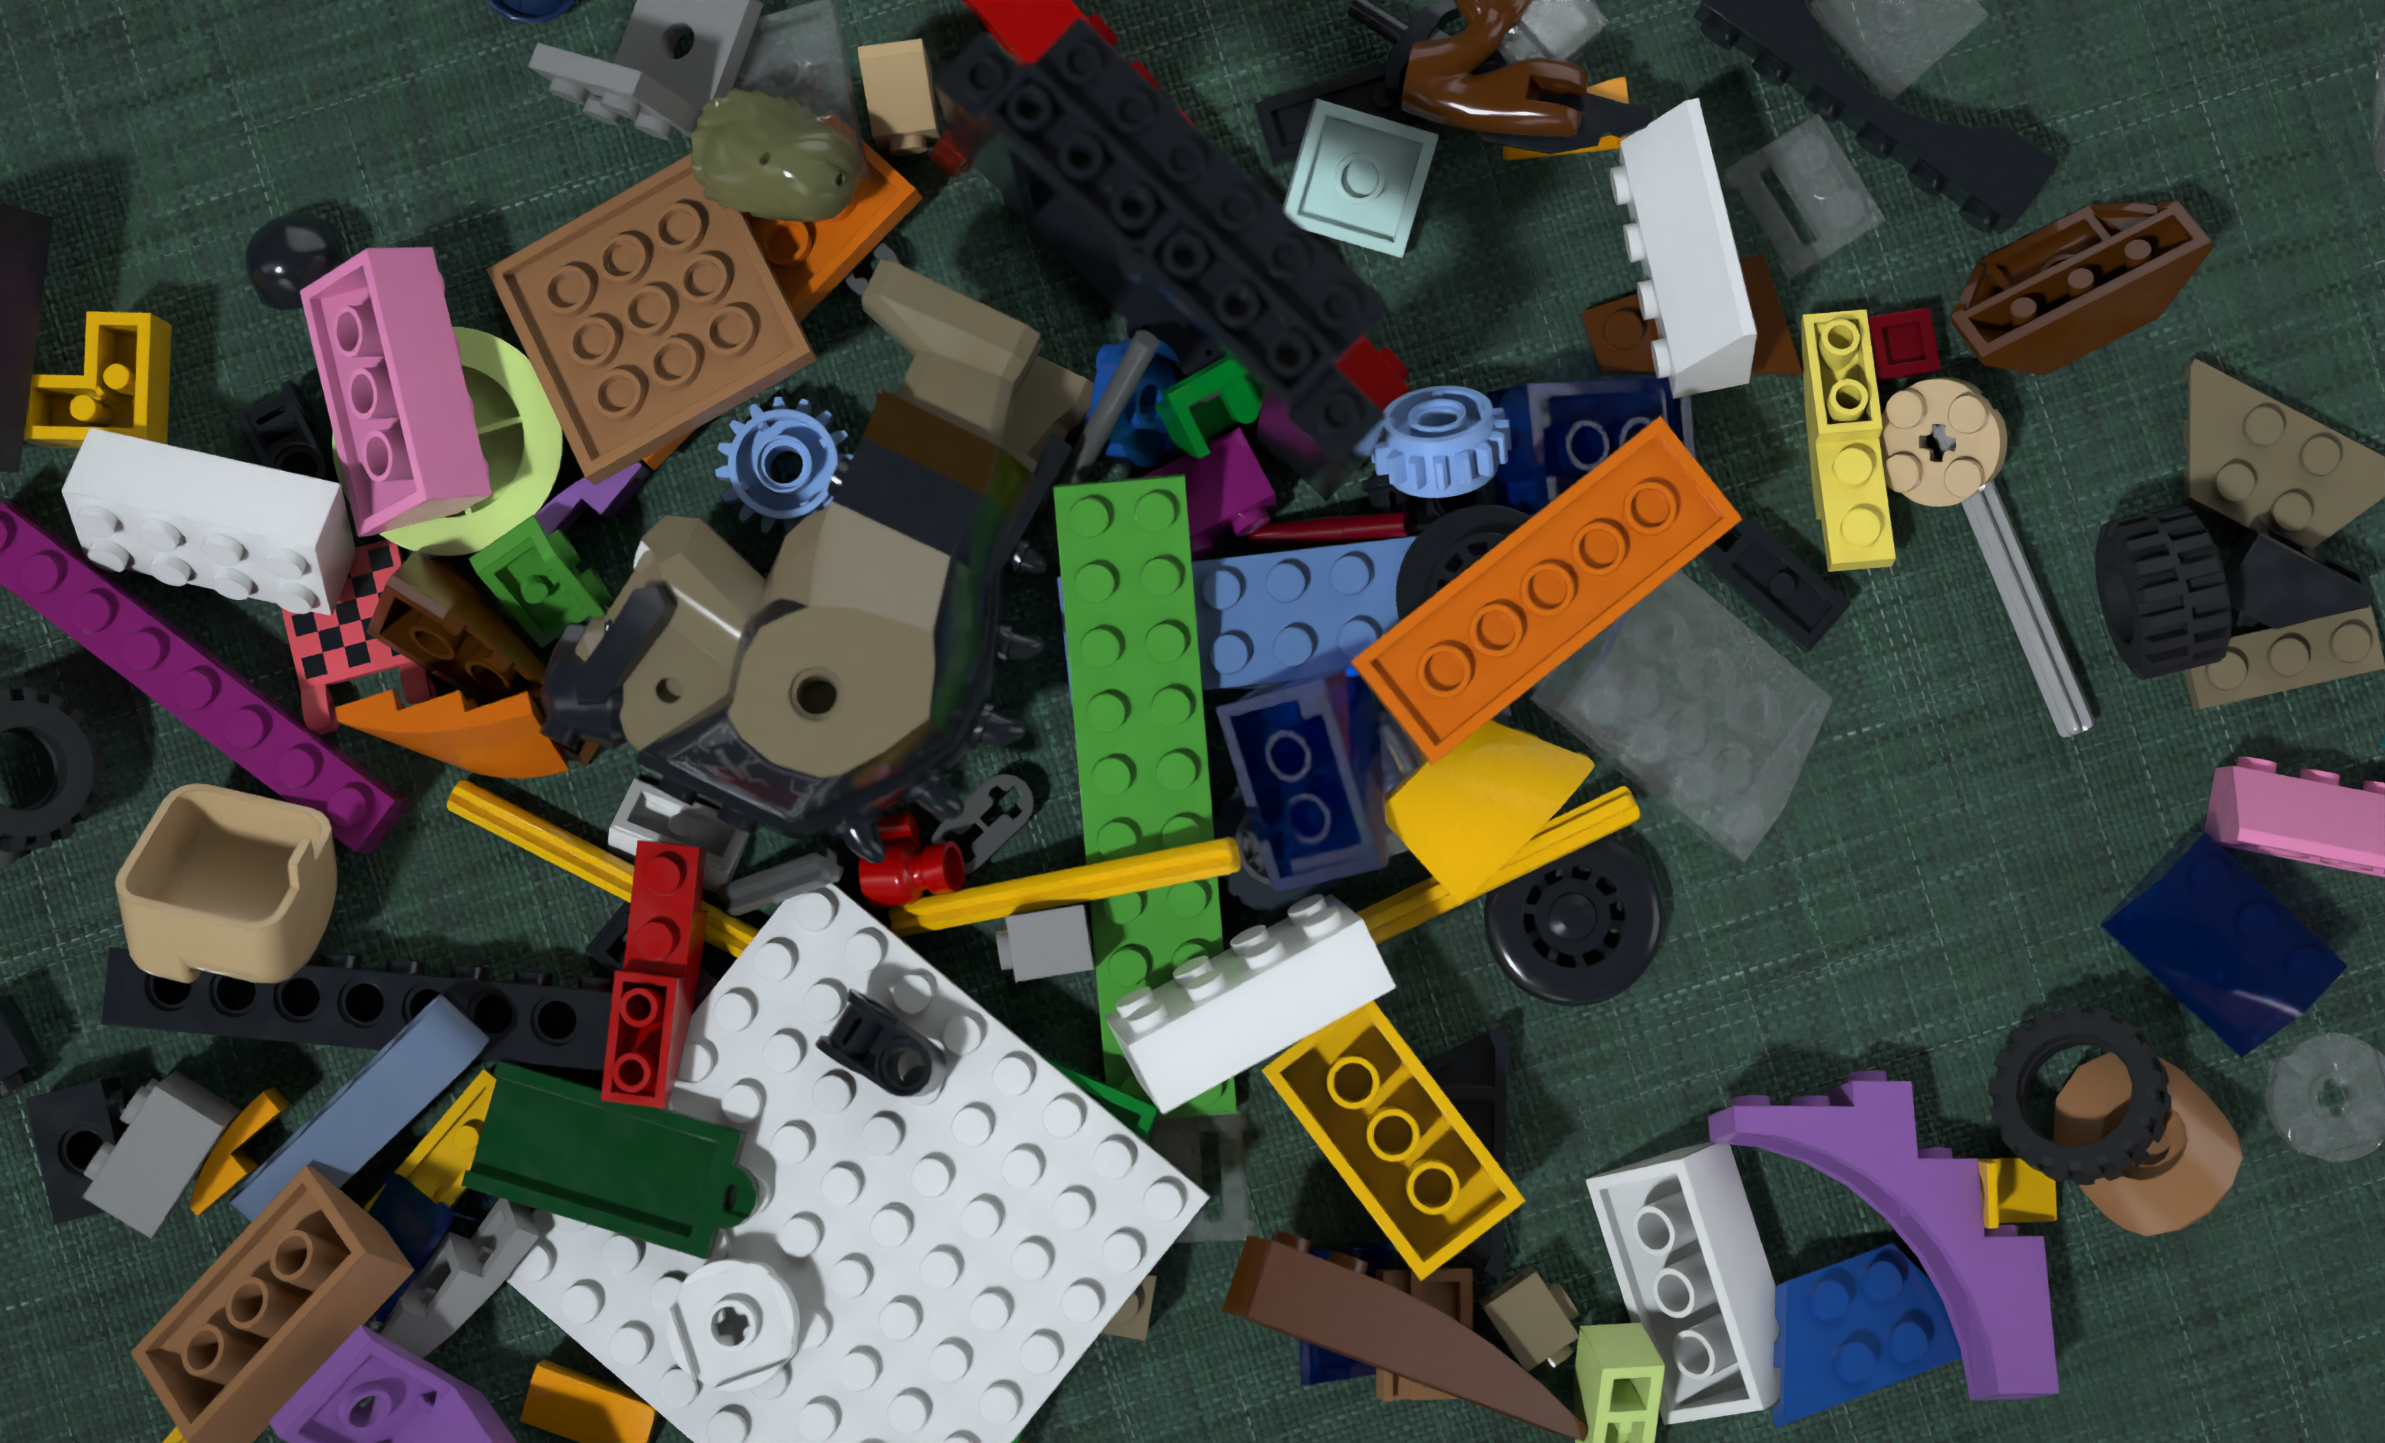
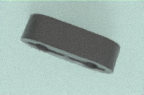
M1009 774L993 776L984 782L964 802L965 806L962 815L955 819H946L937 828L932 836L931 843L946 842L944 838L951 831L959 836L965 835L977 824L984 832L970 847L976 856L969 863L964 861L965 875L972 874L980 869L1027 824L1033 815L1035 807L1034 794L1028 784L1017 776ZM997 787L1006 792L1014 787L1018 788L1022 793V796L1016 802L1022 810L1020 815L1012 819L1010 816L1003 814L988 826L982 818L995 805L994 799L990 796L992 791Z

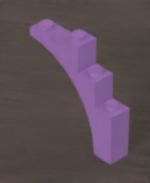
M1859 1071L1848 1074V1083L1826 1091L1825 1096L1796 1097L1790 1100L1791 1106H1770V1097L1765 1095L1739 1096L1730 1099L1731 1107L1708 1116L1710 1142L1758 1147L1804 1162L1846 1185L1889 1222L1916 1254L1943 1300L1961 1349L1970 1400H2029L2059 1394L2044 1236H2019L2018 1226L1999 1225V1228H1985L1978 1159H1953L1951 1148L1918 1150L1912 1081H1887V1072Z

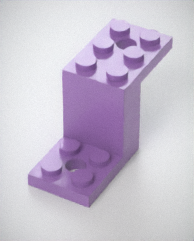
M361 1324L269 1421L278 1437L288 1443H517L481 1391ZM373 1396L371 1401L364 1407H354L360 1400Z

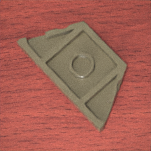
M2196 358L2188 361L2184 369V382H2188V418L2183 421V445L2187 450V465L2183 469L2184 501L2246 532L2252 520L2256 518L2315 548L2385 497V456Z

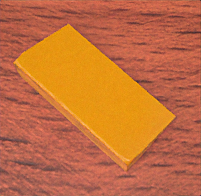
M543 1359L536 1364L520 1421L580 1443H649L660 1413L634 1391Z

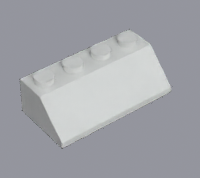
M1699 98L1684 101L1649 123L1645 129L1635 132L1620 142L1619 166L1610 168L1611 186L1616 205L1627 204L1631 223L1623 225L1628 258L1630 262L1641 261L1645 281L1637 282L1641 313L1644 320L1655 319L1659 339L1651 341L1655 372L1658 379L1669 378L1673 398L1748 384L1757 336Z
M1708 1142L1685 1147L1586 1179L1631 1323L1643 1324L1665 1364L1659 1407L1664 1425L1759 1411L1779 1402L1781 1369L1773 1367L1774 1341L1779 1333V1325L1775 1318L1776 1286L1730 1144Z

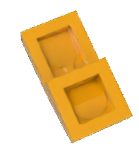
M275 1087L262 1092L229 1126L214 1147L200 1173L190 1200L189 1208L196 1216L211 1209L259 1167L243 1147L291 1107L289 1102Z

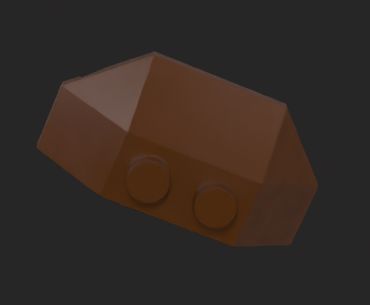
M2178 200L2160 201L2158 206L2140 203L2088 205L1977 261L1963 289L1959 303L1955 305L1950 315L1951 323L1983 366L2045 376L2158 319L2212 251V241Z

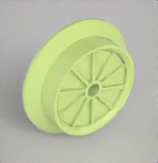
M452 327L459 342V358L468 395L474 404L476 429L483 456L489 466V483L492 495L457 514L379 533L384 538L401 547L434 556H460L479 552L530 516H535L542 509L553 490L563 456V430L530 360L504 340L489 333L464 327ZM332 434V450L336 474L342 490L349 501L334 434Z

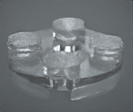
M2322 1032L2297 1040L2283 1054L2276 1056L2270 1063L2268 1068L2269 1080L2266 1086L2267 1111L2277 1133L2294 1151L2325 1161L2346 1162L2370 1154L2385 1140V1138H2382L2385 1135V1056L2378 1049H2373L2365 1041L2348 1034ZM2330 1079L2334 1086L2346 1087L2348 1091V1098L2339 1102L2340 1112L2335 1115H2331L2330 1109L2327 1106H2320L2318 1102V1094L2324 1090L2323 1084Z

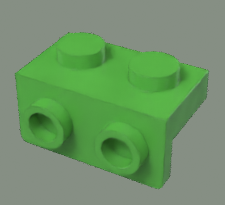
M534 515L469 558L477 575L541 649L561 636L570 622L578 624L588 616L592 618L605 617L608 611L604 605L613 599L592 568L587 569L582 574L575 565L581 562V558L563 532L558 529L549 535Z

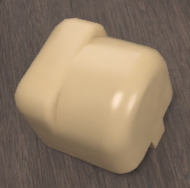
M193 783L183 785L171 791L155 812L118 872L115 881L129 953L139 969L149 974L183 983L195 981L203 971L254 983L277 984L291 978L308 963L316 951L327 928L334 906L337 890V864L329 819L322 812L310 807L209 784Z

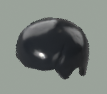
M303 213L282 215L268 221L252 236L245 252L247 274L262 304L278 310L303 308L300 290L332 271L336 263L340 266L345 260L341 252V243L329 222Z

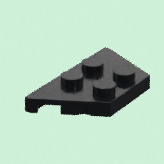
M1496 1027L1421 1064L1506 1174L1509 1028ZM1505 1217L1458 1252L1456 1256L1494 1277H1504Z

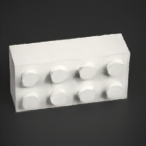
M89 428L62 488V494L86 561H90L99 568L111 572H121L125 569L152 575L159 581L173 586H182L187 583L214 589L221 595L235 600H244L249 597L275 603L292 613L306 614L311 611L332 616L356 556V548L340 483Z
M1321 894L1312 895L1292 905L1287 911L1289 917L1267 929L1265 925H1257L1239 933L1230 942L1232 948L1209 960L1208 956H1199L1180 965L1173 972L1174 979L1154 990H1151L1150 987L1138 988L1120 998L1115 1004L1117 1010L1104 1017L1138 1083L1161 1113L1164 1114L1396 988L1363 919L1332 894L1325 898Z

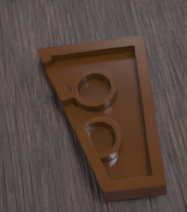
M1763 253L1740 260L1741 272L1757 332L1751 374L1799 377L1802 374V370ZM1638 294L1581 312L1580 318L1599 375H1656L1651 352V341L1659 339L1655 319H1643Z

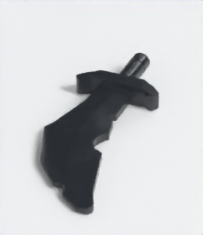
M1354 0L1348 10V16L1394 44V47L1388 53L1385 79L1388 95L1398 97L1401 95L1402 83L1405 80L1413 43L1451 37L1442 30L1447 23L1458 19L1460 12L1454 0H1440L1422 8L1413 22L1409 24L1372 0ZM1489 61L1479 65L1471 74H1483L1506 65ZM1588 92L1580 97H1563L1540 93L1539 101L1564 105L1581 113L1582 119L1577 135L1545 137L1481 132L1484 143L1555 154L1598 146L1601 138L1608 135L1623 138L1645 129L1653 120V111L1646 105L1625 104Z

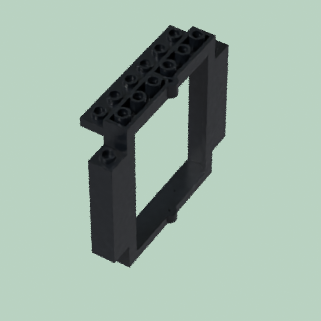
M1080 16L1033 64L1028 61L1022 68L982 31L934 80L955 149L1001 191L1005 207L1127 322L1128 339H1133L1137 331H1144L1142 327L1147 325L1149 327L1147 332L1171 347L1180 364L1171 365L1185 378L1229 355L1263 387L1258 417L1251 423L1235 422L1234 425L1240 428L1277 466L1284 461L1327 502L1371 456L1387 416L1336 368L1337 363L1386 313L1387 307ZM1111 189V192L1106 193L1105 190ZM1206 351H1212V355L1207 356Z

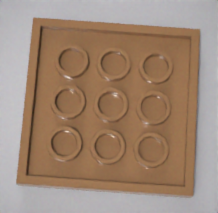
M692 153L486 269L585 478L594 486L818 360L744 212H737L733 208L720 207L718 202L704 197L703 191L706 186L701 185L695 180L694 172L691 169Z

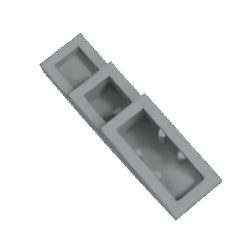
M499 1198L471 1239L448 1232L416 1279L407 1278L363 1326L423 1359L450 1337L501 1286L540 1237L529 1206ZM366 1397V1398L360 1400L354 1407H356L357 1405H359L360 1403H362L363 1401H365V1400L368 1399L369 1397Z

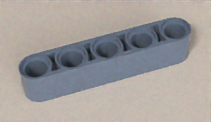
M442 994L438 995L267 1158L230 1198L229 1203L252 1223L305 1165L315 1168L339 1189L478 1056L488 1043L489 1037Z

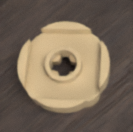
M1939 377L1917 382L1907 389L1894 394L1887 402L1886 409L1881 415L1883 430L1879 437L1886 485L1893 491L1902 493L1916 503L1932 507H1944L1959 504L1981 492L1988 482L1993 481L2002 469L2005 461L2007 430L1998 409H1993L1990 402L1980 394L1984 392L1965 380ZM1936 424L1944 425L1945 435L1955 438L1956 441L1955 449L1945 451L1943 460L1934 456L1933 449L1927 447L1926 442L1927 435L1934 434Z

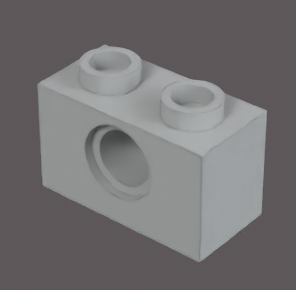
M1087 904L1005 917L1007 930L996 932L1001 969H1013L1015 982L1094 970L1096 968Z

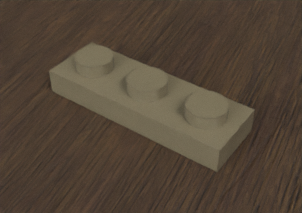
M2371 606L2317 618L2280 629L2271 628L2230 637L2227 654L2221 662L2184 670L2192 708L2195 711L2385 669V661Z

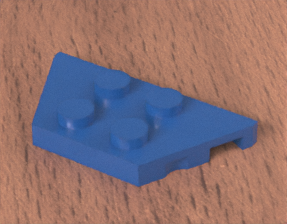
M1893 1243L1791 1279L1775 1287V1318L1779 1325V1333L1774 1341L1773 1367L1781 1369L1780 1404L1772 1407V1420L1776 1428L1962 1358L1961 1349L1945 1305L1935 1286Z

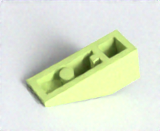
M1623 1323L1580 1326V1337L1578 1338L1573 1376L1574 1416L1588 1428L1585 1442L1575 1439V1443H1655L1665 1364L1643 1324Z

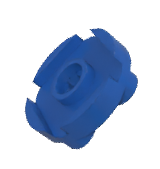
M1126 339L1118 344H1106L1098 351L1096 357L1097 373L1092 391V407L1086 414L1084 427L1089 421L1132 339ZM1158 340V349L1103 447L1106 455L1121 466L1156 467L1162 463L1157 459L1163 452H1174L1176 449L1154 404L1164 399L1161 394L1162 391L1178 383L1176 382L1171 364H1180L1172 348ZM1140 401H1142L1141 411H1140V404H1139Z

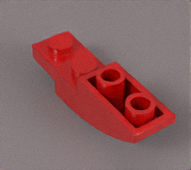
M637 840L624 967L621 970H615L601 1093L602 1101L656 1108H667L686 1042L704 945L708 910H700L707 847Z

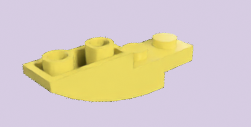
M1867 310L1805 314L1801 319L1806 425L1816 520L1821 519L1828 572L1892 567L1896 556L1879 441L1883 425Z

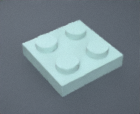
M1315 98L1283 210L1304 230L1403 258L1439 135Z

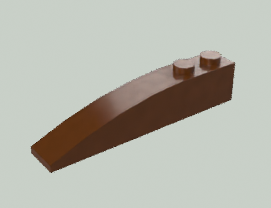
M1274 1230L1271 1240L1247 1236L1222 1309L1223 1312L1548 1432L1585 1442L1588 1428L1538 1380L1493 1344L1444 1312L1387 1283L1366 1276L1368 1263L1331 1251L1329 1259L1326 1261L1308 1254L1312 1242L1279 1230Z

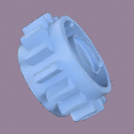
M1460 386L1422 388L1398 397L1385 408L1384 413L1387 416L1371 454L1372 463H1375L1376 474L1378 476L1388 474L1390 484L1404 493L1425 498L1457 496L1483 486L1494 477L1498 470V464H1506L1508 462L1507 451L1512 450L1509 420H1505V411L1502 407L1492 408L1491 401L1484 394L1476 390Z
M775 397L773 410L763 412L756 404L749 406L752 419L745 425L732 420L729 425L736 434L733 442L719 443L718 450L728 457V465L715 470L716 477L720 480L731 481L733 486L722 495L724 501L728 505L743 501L745 505L741 509L738 518L745 524H748L759 515L762 517L761 531L769 536L774 533L778 524L785 525V529L789 533L805 517L824 509L834 497V495L827 492L837 465L843 457L852 460L854 456L841 454L840 448L845 446L850 440L845 430L836 431L832 434L828 433L834 420L830 412L826 410L814 419L811 417V403L808 400L801 399L796 409L790 410L782 397ZM783 452H795L801 455L803 461V468L799 477L786 484L773 481L770 468L776 456Z

